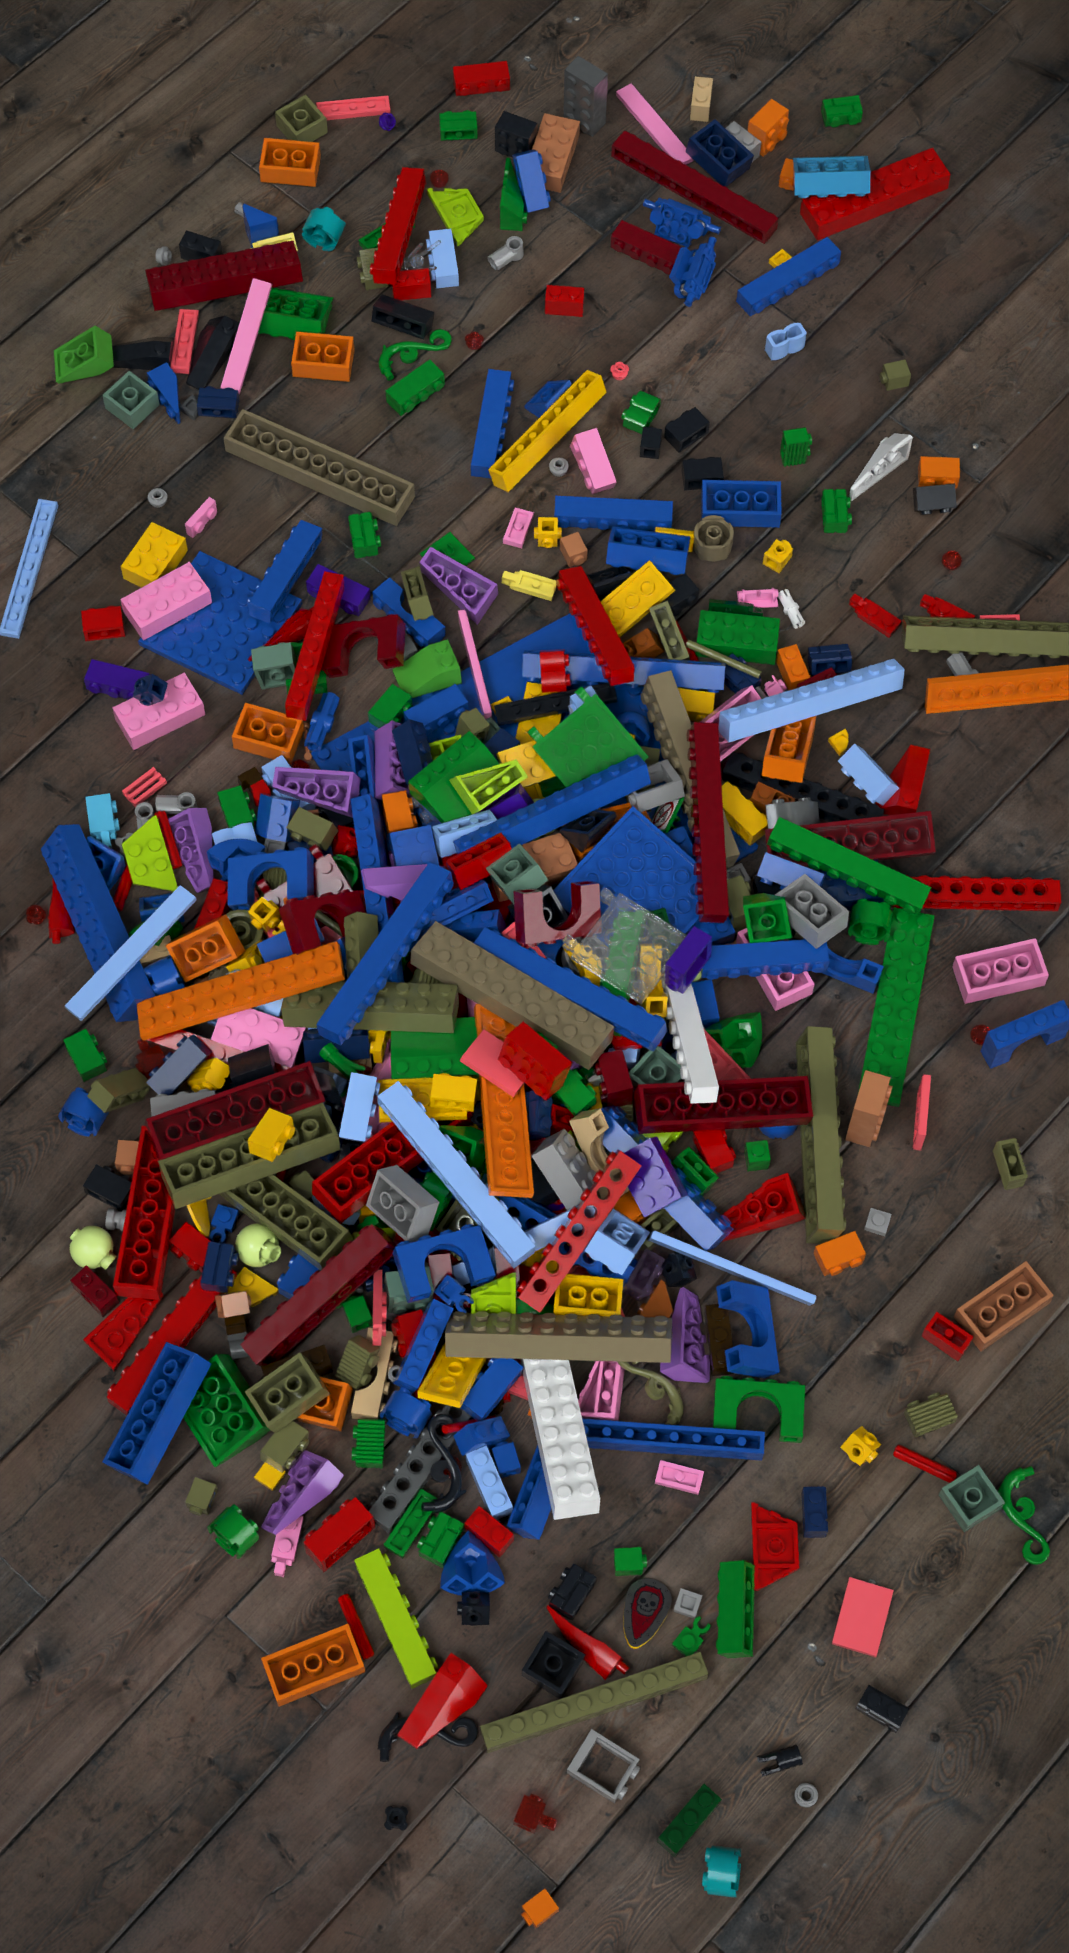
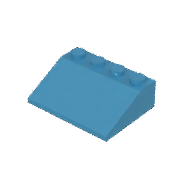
M868 156L793 158L794 194L800 198H807L809 195L828 197L830 194H836L838 197H845L847 194L865 196L866 193H870L871 170Z

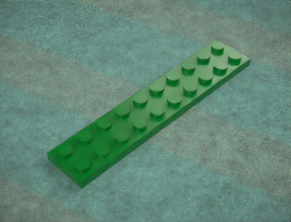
M894 907L890 938L886 943L882 964L884 968L879 980L859 1090L865 1070L891 1077L889 1085L893 1087L887 1105L899 1107L935 915L919 913V915L909 914L903 909Z

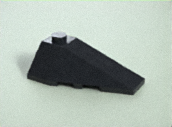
M227 316L209 320L200 332L190 373L186 381L187 385L197 390L208 386L231 354L239 322Z
M157 336L112 345L114 363L112 368L153 370L166 362L170 366L175 338Z

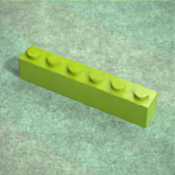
M378 1548L355 1559L354 1562L411 1689L433 1680L436 1670L439 1669L435 1658H429L427 1654L428 1643L424 1635L420 1637L416 1630L419 1628L418 1621L415 1615L410 1616L407 1610L410 1604L405 1594L400 1595L397 1587L401 1585L396 1574L391 1575L388 1569L391 1563L387 1554H381Z

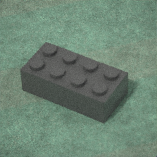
M577 56L564 71L563 117L580 121V130L593 137L606 124L608 73Z

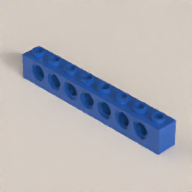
M486 1173L481 1179L484 1184H488ZM495 1196L505 1203L508 1208V1214L511 1217L515 1216L519 1220L523 1231L536 1226L529 1223L528 1219L530 1218L537 1220L538 1224L557 1216L556 1213L530 1198ZM514 1207L519 1211V1213L513 1214L510 1212L509 1208ZM583 1229L573 1233V1235H580ZM566 1242L559 1245V1252L561 1254H565L570 1250V1246ZM584 1249L574 1265L586 1268L589 1274L596 1277L623 1279L624 1286L634 1270L637 1260L633 1259L623 1275L610 1271L602 1262L587 1257Z

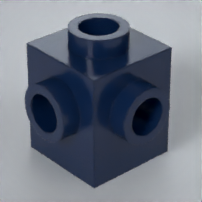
M154 674L139 678L134 685L133 697L145 706L163 701L168 683Z

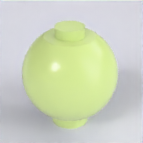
M258 1223L251 1224L243 1228L237 1235L235 1249L236 1253H239V1259L244 1264L251 1267H263L279 1259L281 1255L279 1240L266 1226Z
M86 1226L82 1230L77 1228L70 1237L72 1240L70 1243L71 1257L82 1268L87 1265L91 1270L98 1267L107 1270L117 1257L113 1254L114 1244L110 1234L101 1227Z

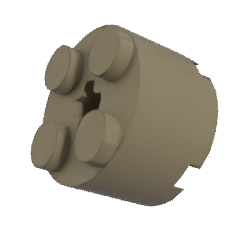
M717 515L706 516L696 524L693 548L700 560L714 562L728 558L732 549L734 530L732 525L726 522L723 517Z

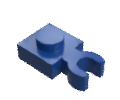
M218 1204L211 1222V1226L216 1228L210 1232L209 1239L211 1242L214 1241L215 1236L219 1235L222 1237L220 1243H226L225 1233L226 1231L233 1232L239 1210Z
M448 1274L434 1291L445 1303L452 1307L455 1304L457 1310L463 1313L467 1312L463 1308L465 1301L471 1304L474 1303L471 1297L462 1295L466 1289Z

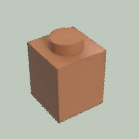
M579 532L560 538V550L569 567L579 566L587 561L588 550Z
M118 1140L115 1160L117 1172L124 1175L133 1174L139 1141Z
M246 1291L215 1296L218 1318L250 1313L251 1299Z

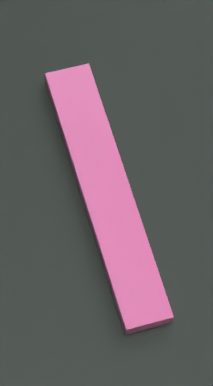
M632 83L616 91V96L664 152L674 159L680 160L685 165L694 161L685 152L686 147Z
M254 278L252 280L220 387L221 389L233 388L238 390L240 395L272 288V284Z
M465 610L458 611V621L481 712L485 719L492 718V711L467 613Z

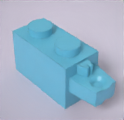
M110 793L86 797L90 835L112 849L111 840L117 839L116 831L120 830L119 820L114 818V813L117 812L116 800L112 801Z

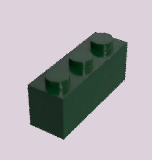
M703 1784L658 1837L657 1843L675 1858L720 1805L722 1799L708 1786Z

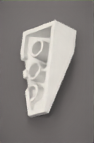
M894 433L889 438L885 437L880 442V445L852 485L849 494L850 501H853L908 460L913 439L911 435Z

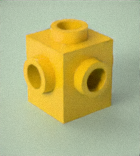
M538 517V527H534V539H538V547H557L558 539L562 538V527H558V517Z
M261 897L248 911L251 924L258 930L262 928L266 932L274 929L281 917L278 912L279 907L273 901L269 900L268 902Z
M861 1426L848 1437L840 1448L848 1454L850 1460L861 1466L866 1461L870 1464L878 1456L879 1453L876 1451L882 1444L877 1441L875 1435Z

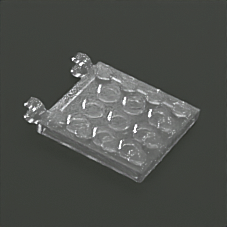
M603 888L600 892V901L609 906L580 944L567 934L563 940L564 944L562 947L573 953L571 955L573 961L642 1004L664 976L666 962L687 935L623 894L619 893L615 897L610 890Z

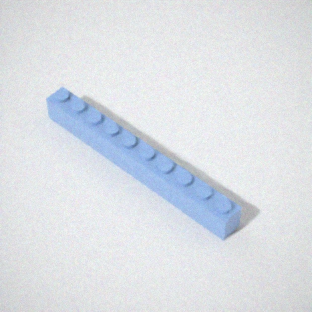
M891 659L721 711L719 715V733L728 742H733L903 688L905 669L895 659Z
M397 1081L378 1095V1105L476 1224L481 1226L482 1231L513 1268L517 1267L535 1253V1240L529 1233L525 1234L521 1229L522 1225L515 1216L511 1217L508 1214V1208L502 1200L498 1201L494 1196H489L488 1184H484L479 1179V1172L474 1167L470 1168L466 1163L465 1155L460 1150H455L452 1146L451 1138L447 1134L443 1135L436 1120L426 1115V1109L422 1103L416 1102L412 1098L411 1090L406 1085L402 1086Z

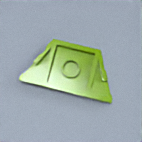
M433 188L427 189V194L446 228L452 230L455 244L460 246L484 221V216L468 189L454 190L452 188H444V191H433Z
M155 815L122 843V849L133 885L174 892L178 886L157 815Z
M510 1273L472 1289L471 1298L474 1300V1303L471 1304V1314L479 1311L496 1314L500 1312L516 1314V1273Z

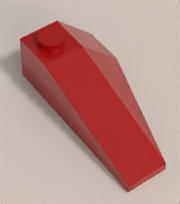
M914 745L909 746L889 776L899 789L883 806L876 802V805L884 809V814L916 813L930 749Z
M789 1173L768 1179L762 1184L763 1186L755 1192L748 1194L746 1199L722 1214L731 1221L732 1224L730 1226L734 1229L723 1241L787 1226L806 1219L801 1199Z
M450 1653L397 1736L414 1748H419L449 1723L454 1722L465 1711L474 1707L488 1685L468 1663Z

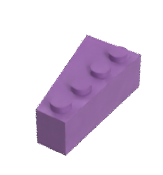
M432 547L428 549L420 561L421 572L461 610H465L467 616L478 625L498 595L497 584Z
M390 721L374 731L375 798L382 800L383 794L406 790L407 797H411L413 802L416 799L410 794L409 785H406L392 730L401 724Z
M275 767L272 787L281 794L353 818L350 799L358 797L361 778L354 772Z

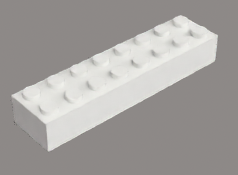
M521 1359V1365L524 1367L522 1374L553 1518L557 1520L597 1514L600 1509V1495L569 1360Z

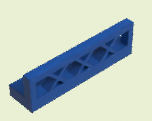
M480 880L470 887L462 890L457 887L446 893L441 906L432 913L430 922L421 929L419 938L427 932L435 921L445 926L494 901L487 883L484 880Z

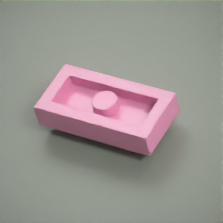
M209 497L185 523L187 535L194 538L197 533L202 532L205 524L216 516L217 507L214 499Z
M519 508L514 509L503 538V544L522 549L534 517V512Z
M660 1460L655 1484L699 1495L704 1471Z

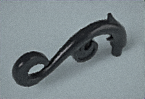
M446 1414L434 1416L428 1424L430 1438L444 1459L436 1461L432 1465L430 1475L437 1483L445 1482L449 1475H445L443 1470L447 1469L451 1475V1485L445 1496L441 1493L439 1498L433 1499L432 1502H422L421 1508L423 1512L433 1511V1513L445 1511L451 1508L466 1493V1490H461L462 1479L456 1460L435 1433L438 1424L447 1425L455 1423ZM454 1432L445 1434L441 1438L443 1440H447L454 1434Z
M398 1712L379 1736L378 1750H380V1762H389V1750L392 1749V1743L398 1739L394 1736L401 1730L408 1717L399 1718ZM464 1717L454 1722L451 1732L455 1733L458 1728H465L468 1732L465 1739L457 1740L442 1729L436 1736L452 1745L468 1747L476 1740L478 1729L474 1721ZM430 1740L425 1742L417 1749H422L429 1744Z

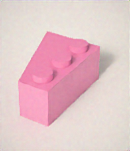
M597 428L576 434L570 444V448L585 478L584 481L587 489H590L591 493L595 494L614 488L616 479Z
M617 1361L595 1362L588 1376L589 1379L579 1395L578 1403L582 1419L619 1421L625 1369Z

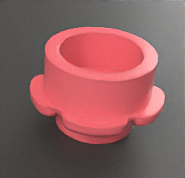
M616 362L615 365L611 366L610 371L613 378L623 380L628 375L629 367L623 362Z

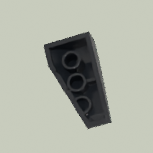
M315 1066L314 1072L325 1100L332 1103L331 1108L343 1112L350 1081L333 1072Z

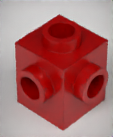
M338 825V833L332 841V853L356 858L358 848L355 828Z

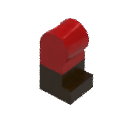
M256 767L237 776L242 790L249 789L257 807H259L260 793L271 795L269 787Z

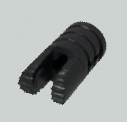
M797 1744L757 1756L758 1762H767L776 1759L777 1762L775 1765L762 1769V1777L803 1765Z

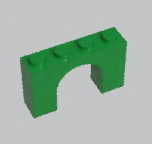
M730 1376L716 1378L712 1428L736 1430L738 1406L747 1398L764 1397L770 1400L778 1409L780 1416L779 1441L802 1442L805 1385H800L796 1381H789L787 1384L778 1383V1381L772 1379L759 1382L753 1378H743L742 1380H733V1377Z

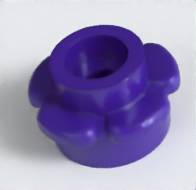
M391 113L380 115L379 125L383 130L390 131L395 127L396 120Z

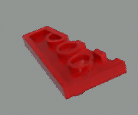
M161 1292L160 1300L128 1297L83 1339L84 1342L115 1372L164 1297L163 1293Z

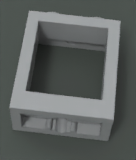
M667 759L647 766L651 784L638 790L663 781L666 784L639 794L634 791L626 795L630 805L635 806L640 813L685 797L682 779Z
M591 1729L569 1765L567 1774L615 1804L617 1799L622 1800L628 1790V1787L625 1785L630 1778L634 1780L641 1768L637 1766L640 1759ZM596 1743L630 1764L613 1793L579 1772Z

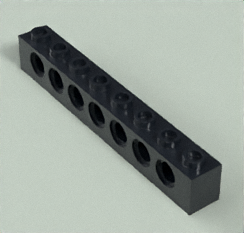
M732 752L723 770L722 781H728L730 784L750 792L754 791L759 781L795 798L794 802H797L800 798H810L811 801L818 802L819 818L828 822L880 817L884 814V809L876 804L863 802L858 797H850L837 789H829L819 782H811L804 778L802 783L776 778L763 780L762 777H765L762 776L763 761L751 759L743 753ZM743 770H749L750 773H745ZM785 784V785H787L788 787H787V788H784V787H781L780 785ZM799 792H806L807 795H802ZM819 799H824L827 802H820ZM838 806H842V807H844L845 809H844V810H841V809H839V808H837V807H838ZM856 814H863L864 817H859Z

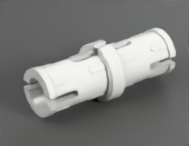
M788 589L781 590L778 593V598L784 607L783 612L785 615H788L795 629L798 626L799 628L805 624V620L798 610V604L794 602Z

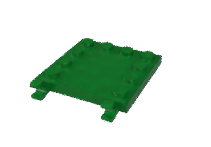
M582 686L575 691V694L584 704L544 737L535 727H532L527 732L536 742L532 748L566 788L573 783L590 777L592 774L607 769L611 765L622 762L630 756L638 754L643 761L648 758V755L595 693L590 697Z

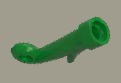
M332 1043L325 1045L319 1052V1055L326 1062L331 1063L349 1080L351 1072L358 1073L356 1070L365 1071L366 1069L364 1066L344 1057Z

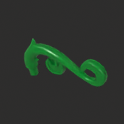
M443 329L433 331L430 335V343L434 344L435 339L441 338L444 340V343L440 345L413 341L395 343L388 348L386 345H383L379 358V369L382 375H385L388 381L394 378L391 372L393 361H390V358L395 353L401 351V361L411 364L417 360V350L441 351L448 349L452 342L451 335Z
M1032 1466L1023 1469L1019 1467L1005 1476L997 1492L1005 1502L1003 1510L1008 1518L1016 1526L1040 1542L1042 1546L1040 1554H1033L1031 1552L1030 1546L1033 1543L1031 1539L1026 1541L1022 1548L1023 1558L1030 1564L1039 1565L1049 1557L1050 1548L1042 1535L1025 1522L1035 1512L1034 1502L1027 1497L1019 1498L1015 1506L1022 1507L1023 1510L1018 1512L1013 1507L1011 1501L1013 1487L1019 1488L1020 1481L1025 1480V1477L1035 1474Z

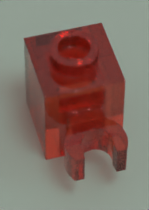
M140 1039L137 1043L142 1053L136 1055L138 1063L135 1064V1067L149 1080L151 1078L149 1073L156 1066L160 1068L165 1063L163 1061L165 1055L159 1044L150 1048L146 1040Z
M530 1794V1796L524 1795L513 1825L535 1834L539 1825L554 1831L558 1820L544 1815L546 1804L543 1803V1799L537 1795Z

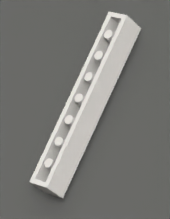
M663 969L661 982L663 991L667 995L666 1019L670 1021L669 1033L673 1034V1048L677 1049V1064H681L680 1075L681 1079L685 1080V1094L689 1095L690 1103L717 1102L719 1084L692 983L683 994L678 991H672L665 984V969Z

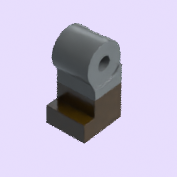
M244 1314L224 1318L232 1360L250 1357L240 1345L245 1341L244 1337L247 1335Z

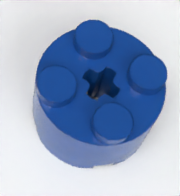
M171 955L144 967L156 996L186 987Z
M77 1087L69 1095L58 1117L62 1123L65 1120L69 1124L67 1128L86 1137L93 1134L94 1137L99 1132L109 1112L104 1113L87 1097L89 1093Z
M401 1387L399 1391H393L380 1413V1418L383 1419L385 1416L388 1419L386 1424L400 1434L408 1437L411 1433L415 1434L413 1438H418L432 1415L430 1410L431 1404L424 1399L418 1400L411 1396L412 1393L409 1390Z

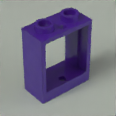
M695 926L691 929L665 964V984L669 989L682 994L686 991L711 957L712 936Z

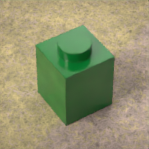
M767 1140L746 1142L744 1154L747 1172L769 1169L770 1154Z
M352 1296L342 1303L352 1333L373 1326V1320L363 1296Z
M642 1547L614 1548L615 1576L643 1574V1568H647V1556L642 1554Z

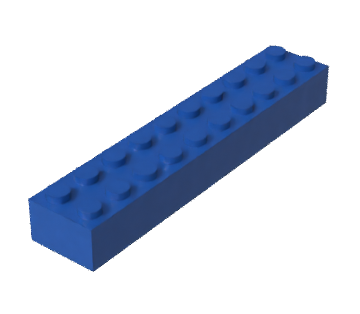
M58 825L41 848L42 856L45 858L50 874L55 881L57 890L62 897L64 906L69 913L72 924L76 929L87 959L95 974L130 937L80 825ZM140 960L105 996L110 1012L113 1014L116 1022L138 1020L137 1004L155 997Z

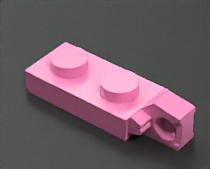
M302 1515L276 1534L271 1555V1562L276 1563L274 1569L275 1576L284 1577L286 1565L292 1566V1562L295 1560L304 1516Z

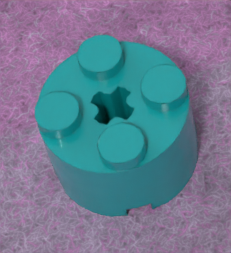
M316 208L310 212L302 228V237L312 247L316 248L318 245L323 247V251H332L335 249L346 223L334 214L331 208Z
M712 1845L711 1848H706L705 1862H707L708 1872L704 1871L702 1886H704V1891H707V1894L737 1898L736 1891L739 1889L741 1863H738L739 1856L741 1857V1848Z

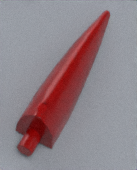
M313 607L309 610L300 609L288 618L282 627L263 646L277 645L281 642H299L304 639ZM252 655L248 658L249 661H252Z
M52 877L53 889L48 918L49 938H52L53 944L61 943V937L70 936L75 933V930Z
M547 1605L548 1612L572 1647L585 1654V1662L597 1674L601 1675L604 1680H607L616 1669L624 1675L629 1671L630 1667L623 1662L624 1659L600 1640L573 1626Z

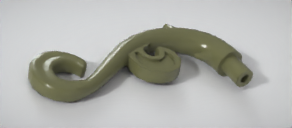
M617 1361L625 1370L648 1378L645 1384V1391L651 1399L660 1400L666 1391L670 1399V1413L665 1425L678 1424L682 1418L684 1408L680 1388L676 1389L670 1380L655 1371L629 1365L628 1362Z

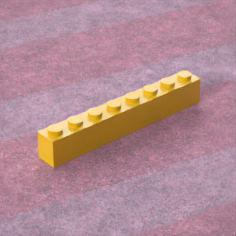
M586 370L488 469L495 487L509 492L607 393L601 375Z

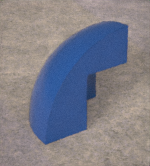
M230 839L211 847L207 851V857L212 869L218 870L222 875L221 880L228 882V858L235 857L238 854L249 856L255 855L256 852H265V846L248 839Z
M468 1530L454 1546L446 1560L441 1575L440 1588L456 1595H462V1592L471 1591L491 1592L501 1587L505 1580L501 1568L492 1553Z

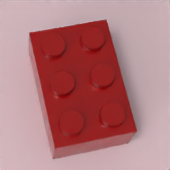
M524 1021L506 1035L498 1060L505 1068L512 1071L520 1081L526 1083L533 1089L536 1095L541 1096L545 1101L563 1087L572 1065L569 1059Z
M356 1497L352 1500L347 1499L339 1507L340 1511L335 1515L330 1514L322 1522L323 1525L317 1531L313 1529L305 1536V1541L303 1542L305 1551L323 1573L375 1529L374 1517Z

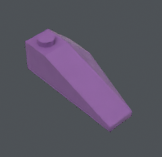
M188 808L169 818L168 821L181 862L186 868V875L195 891L200 893L210 888L213 880V869L207 857V851L212 847V826L207 808Z
M427 864L362 869L361 873L365 889L387 898L392 896L402 902Z
M682 1287L679 1290L671 1317V1363H660V1372L674 1381L707 1383L710 1381L709 1355H705L703 1346L706 1343V1337L702 1335L700 1329L702 1315L697 1295Z
M307 1450L301 1453L288 1472L290 1478L287 1484L282 1485L279 1490L281 1493L279 1500L272 1504L261 1526L264 1530L274 1535L278 1534L331 1494L339 1485L344 1475L328 1459Z

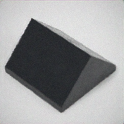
M610 567L588 574L587 577L599 600H603L631 576V572L624 567Z
M596 809L567 823L559 831L575 848L583 853L609 831L617 815L612 811Z
M269 1044L228 1058L230 1078L235 1087L278 1072Z

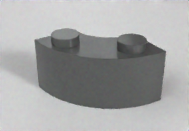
M800 798L797 802H784V799L772 800V804L765 805L768 829L774 828L779 817L798 826L820 823L818 802L811 801L810 798Z

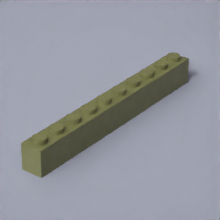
M701 1652L482 1725L480 1726L481 1735L487 1753H491L707 1680L708 1672Z

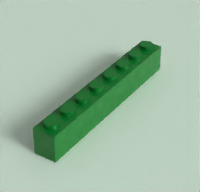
M781 817L778 818L767 842V845L776 852L782 851L795 861L801 860L808 863V866L812 869H821L834 879L840 878L846 881V884L851 887L864 889L870 896H879L886 903L898 905L909 914L919 915L932 888Z

